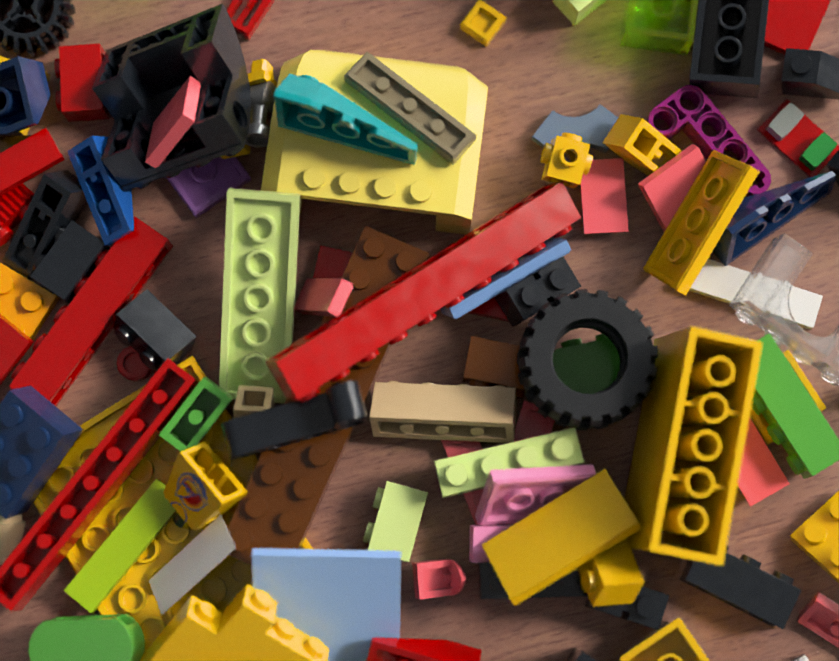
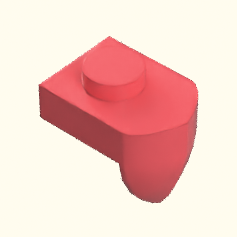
M445 558L412 562L416 599L457 595L465 586L466 574L461 565L455 560Z

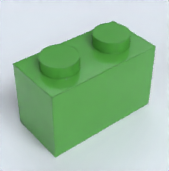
M203 377L159 436L180 452L198 445L233 401L234 397L208 377Z

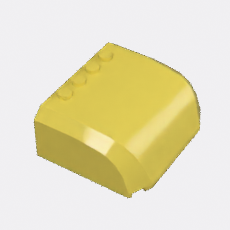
M309 50L284 62L280 70L277 87L289 74L315 77L319 82L334 89L418 144L417 160L415 165L278 127L274 101L261 191L301 194L300 214L303 199L436 215V231L465 235L470 232L488 86L466 69L457 66L376 57L477 135L476 141L452 165L345 82L344 75L363 55L326 50Z

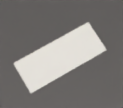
M221 514L149 580L162 615L236 548Z

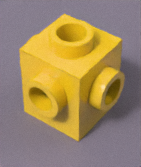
M562 133V136L557 135L554 137L551 143H545L540 163L545 164L541 180L551 183L563 181L566 187L573 189L579 186L583 174L588 175L592 164L593 155L588 154L590 144L582 142L581 136L572 133ZM564 156L568 158L569 162L564 159Z

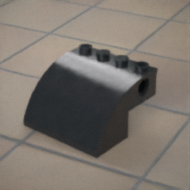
M223 3L106 50L92 89L115 120L101 160L120 184L123 191L135 187L137 189L145 188L154 180L163 177L173 178L182 170L193 166L203 167L212 159L223 155H236L244 148L251 118L250 85L242 49L233 23ZM189 76H192L201 85L195 121L159 167L154 168L145 163L153 123Z

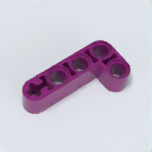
M694 85L681 87L650 112L646 121L668 140L683 130L692 143L699 147L706 160L713 150L722 154L724 151H731L736 154L738 161L760 171L755 179L758 183L757 186L753 185L750 187L745 197L763 193L770 187L771 174L699 87ZM680 100H690L693 102L695 109H684L680 104ZM653 120H664L667 122L669 129L666 131L658 130L654 126ZM701 126H712L716 131V136L710 137L705 135Z

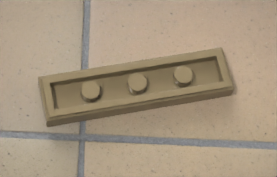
M368 51L344 75L346 83L452 165L476 141L477 135Z

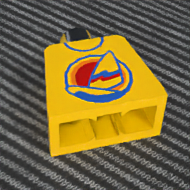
M203 442L179 452L165 487L164 495L176 510L173 514L174 523L180 528L198 530L211 524L220 514L223 516L248 491L210 446Z

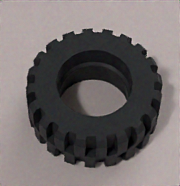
M580 289L571 295L563 293L556 296L554 301L544 304L538 310L523 333L517 353L520 385L524 386L525 396L530 403L533 402L539 410L537 412L545 418L547 416L556 421L555 424L564 428L570 426L575 427L576 430L586 431L592 428H596V430L606 428L613 423H617L640 406L639 404L648 396L652 389V380L656 378L658 367L655 366V359L658 357V348L652 344L651 338L654 334L651 327L644 326L641 321L644 316L637 308L632 311L626 306L628 301L620 296L616 300L610 298L606 291L597 290L596 293H588L587 289ZM589 328L599 331L607 336L615 345L620 358V367L615 380L606 389L592 394L578 393L564 385L556 375L553 366V352L560 338L571 330Z

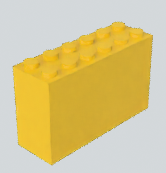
M691 326L654 340V345L658 348V357L655 359V366L658 369L656 378L651 383L652 389L642 403L624 499L642 528L628 536L627 540L632 549L723 566L763 342Z

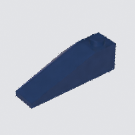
M17 56L0 63V135H11L39 124L51 95L43 62Z
M829 171L760 194L745 197L712 252L727 266L830 194L837 175L833 171Z

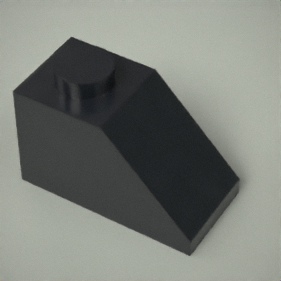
M786 48L781 79L782 95L839 100V58L823 51Z

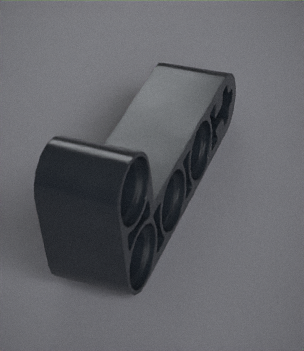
M358 382L340 383L325 390L326 393L316 395L305 402L298 400L221 423L229 459L244 458L367 422V414Z

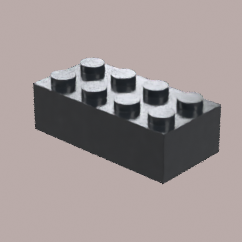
M699 0L689 85L697 86L705 94L758 98L769 0Z

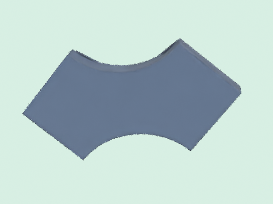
M599 105L592 112L579 117L563 116L552 110L534 133L531 140L543 148L545 143H551V140L557 135L562 136V133H572L581 136L582 142L590 144V148L606 153L609 148L602 142L618 117L602 105Z

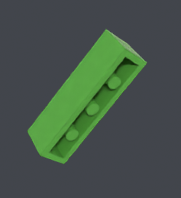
M769 333L757 340L763 342L751 407L756 414L760 415L762 413L769 424L767 431L772 440L777 445L782 444L789 455L786 457V461L796 475L801 474L803 479L813 477L839 460V439Z

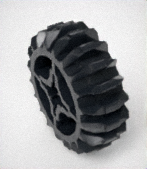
M0 0V43L5 51L9 52L13 49L14 53L21 57L26 50L30 57H35L37 49L40 48L43 54L48 55L47 46L51 43L54 47L59 48L60 43L57 40L59 36L69 38V33L64 27L74 26V20L70 17V15L76 13L74 5L71 4L73 0H13V7L7 14V7L12 0ZM22 4H24L28 9L32 8V12L34 13L37 19H34L30 14L27 15L25 13V9L22 7ZM54 4L53 13L49 21L45 23V16L51 10L50 6ZM27 29H35V30H36V31L30 32V33H22L23 31H25V30H27Z

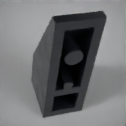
M68 170L43 175L3 258L4 262L26 278H32L30 276L34 272L32 268L35 261L43 253L47 254L54 245L53 239L58 230L64 225L68 226L71 220L75 222L80 216L87 200L78 177Z

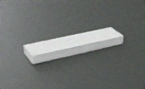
M707 259L689 290L809 330L814 328L823 297L822 295L729 265L725 266L723 263Z

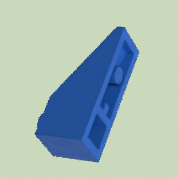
M90 136L67 152L104 245H110L134 231L132 189L123 191L120 184L101 160L109 137Z

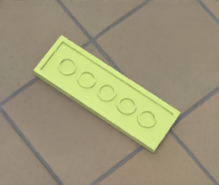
M233 188L227 190L219 387L233 396L235 400L238 386L245 385L273 387L274 403H285L286 401L283 392L265 361L293 344L301 195L299 193Z

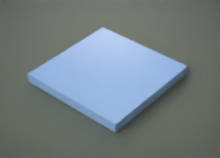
M253 548V587L257 590L265 591L273 600L277 601L275 616L290 621L295 628L308 636L321 640L329 648L328 661H366L373 637L400 638L401 551Z

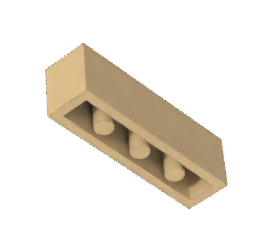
M397 381L375 382L370 411L373 437L512 443L515 437L517 415L516 388H508L501 385L484 387L470 386L468 384L436 385L429 382L422 384L400 383Z

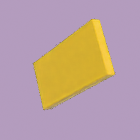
M713 150L643 270L686 296L760 171Z
M603 469L483 543L482 547L510 600L516 606L642 527L606 469Z

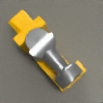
M266 59L252 61L250 73H248L251 96V123L249 124L245 146L236 155L221 156L222 159L250 154V146L261 148L266 147L268 144L270 128L265 124L267 113L273 111L274 93L278 82L274 79L273 67Z

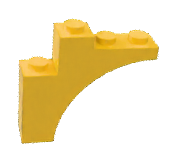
M246 584L223 613L218 611L211 603L201 601L191 595L145 652L143 661H328L329 648L318 638L310 637L295 628L290 621L275 616L277 601L273 600L265 591L257 590Z

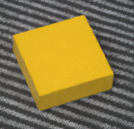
M478 0L460 23V29L487 47L504 25L507 17L484 1Z

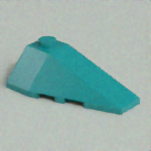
M289 74L276 88L274 101L278 127L415 165L418 144L334 89L319 82L315 77Z

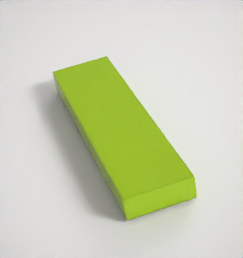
M155 479L64 589L69 596L90 613L96 611L173 517L176 510L165 498L164 490L166 485L159 479Z

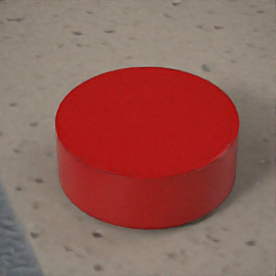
M132 346L126 347L119 353L116 364L119 373L124 378L130 381H141L152 372L151 369L144 365L139 357V353Z

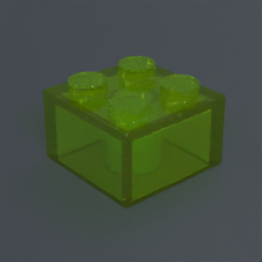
M626 0L620 46L687 55L694 40L698 0Z

